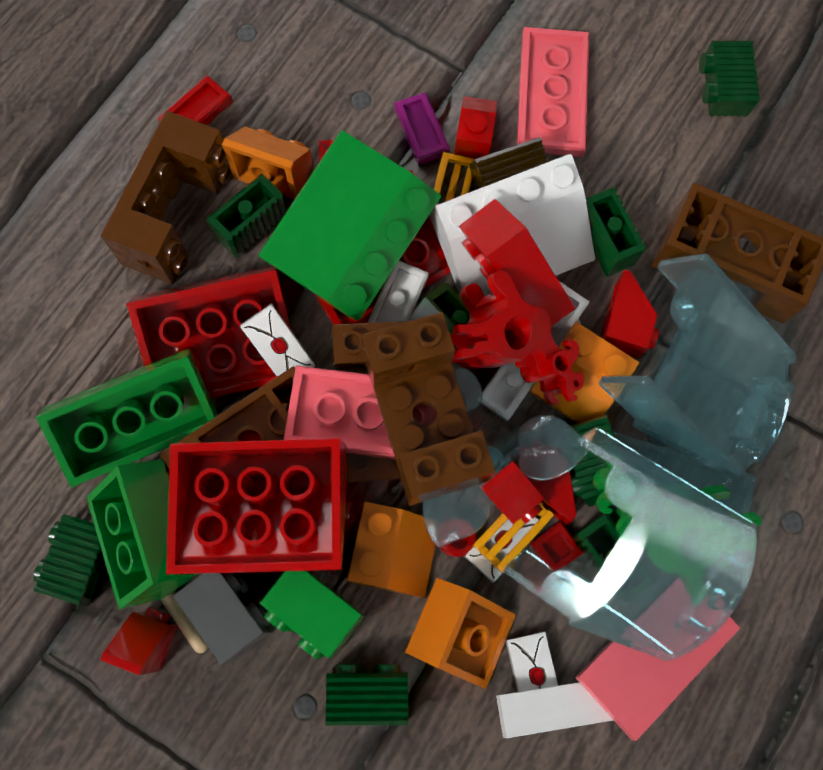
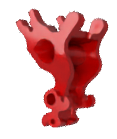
M499 270L488 276L487 284L494 294L493 296L492 294L484 296L480 286L475 283L462 288L460 293L461 299L470 312V319L466 325L453 326V333L450 336L455 353L451 364H457L464 369L495 368L515 362L516 367L520 368V375L527 383L540 382V390L544 392V399L547 404H559V400L555 397L558 394H562L568 402L577 401L578 398L574 395V392L583 387L584 376L581 371L574 373L571 368L579 355V345L574 340L563 341L562 345L567 349H560L555 344L551 335L550 318L544 308L531 306L524 301L518 293L511 276L506 271Z

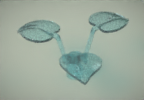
M451 363L466 410L470 411L477 408L482 401L480 383L466 368ZM550 415L533 417L519 429L517 438L520 447L512 449L506 456H503L497 448L487 446L496 471L490 479L504 469L505 466L509 465L518 455H520V470L525 476L536 480L556 478L579 464L588 452L589 445L585 439L563 420ZM479 485L423 502L425 525L437 547H443L453 541L476 533L486 523L491 509L489 498Z

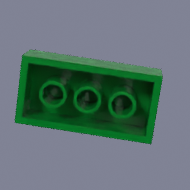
M187 349L44 407L35 418L72 488L112 471L117 465L130 464L170 447V444H176L219 414L190 349Z

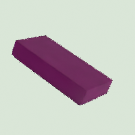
M426 92L394 102L395 113L418 166L442 158L443 152L450 153V147Z

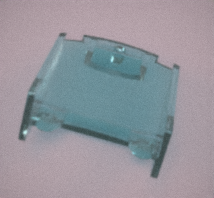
M708 254L661 260L657 268L677 289L670 306V313L679 329L654 381L647 376H605L601 378L599 385L635 418L632 424L633 427L730 478L743 479L748 475L745 470L752 463H761L782 428L794 386L793 383L787 382L789 363H796V354Z
M594 428L582 435L578 443L614 465L607 476L605 492L608 499L615 506L633 517L597 577L592 583L569 568L554 570L528 550H523L517 557L512 559L503 571L571 618L567 623L568 625L665 661L676 659L691 652L713 636L727 621L740 602L748 585L755 562L758 535L757 525L601 429Z

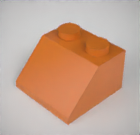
M244 126L227 136L222 143L234 179L249 184L260 174H263L283 196L295 200L305 185L313 168L311 150L303 143L296 140L286 141L277 138L264 129L254 130Z
M575 322L563 341L574 340L579 345V355L573 363L571 370L574 373L580 371L583 373L584 384L580 390L574 392V395L578 398L577 401L568 402L562 394H558L555 397L559 400V404L550 406L578 424L603 416L620 394L640 362ZM562 343L560 344V346H559L560 349H563V348L567 349L566 347H564V346L562 345ZM535 382L530 393L547 403L544 399V392L540 390V382Z
M364 502L348 582L425 598L440 522L403 509Z
M436 578L405 653L487 689L516 615L469 589Z

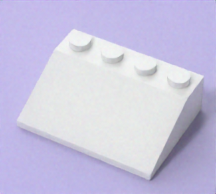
M572 154L565 155L436 205L429 214L459 295L462 288L471 283L478 284L484 296L494 295L488 287L487 280L479 270L481 268L480 265L471 258L461 244L466 237L458 227L494 199L527 228L555 276L595 260L584 188Z

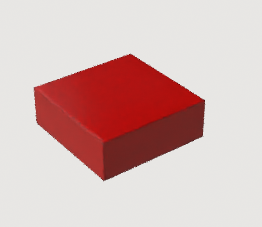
M561 521L529 544L552 576L583 554V550L578 547V543L574 541V538Z

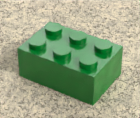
M163 459L117 465L86 498L119 610L163 599L197 574H166L169 473L166 471Z
M285 571L260 602L268 610L264 618L283 633L285 631L296 632L302 637L297 644L317 660L324 656L329 659L337 655L365 617L308 571Z

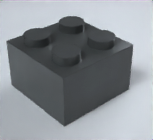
M203 573L173 595L220 665L236 662L273 633L268 626L270 622L264 618L267 610L260 602H251L245 592L250 587L240 573Z

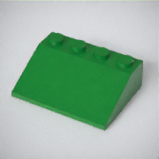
M340 130L257 256L347 317L359 322L441 198V195L408 170L345 131Z

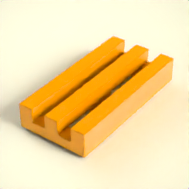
M443 152L434 190L437 193L441 194L448 162L455 163L445 202L454 198L462 165L468 166L461 196L469 193L473 178L469 163L474 160L473 158Z
M540 502L539 505L543 510L538 515L541 518L501 561L496 555L523 527L524 523L520 519L489 550L484 544L508 520L502 513L472 546L502 573L550 521L554 514L549 510L547 511Z

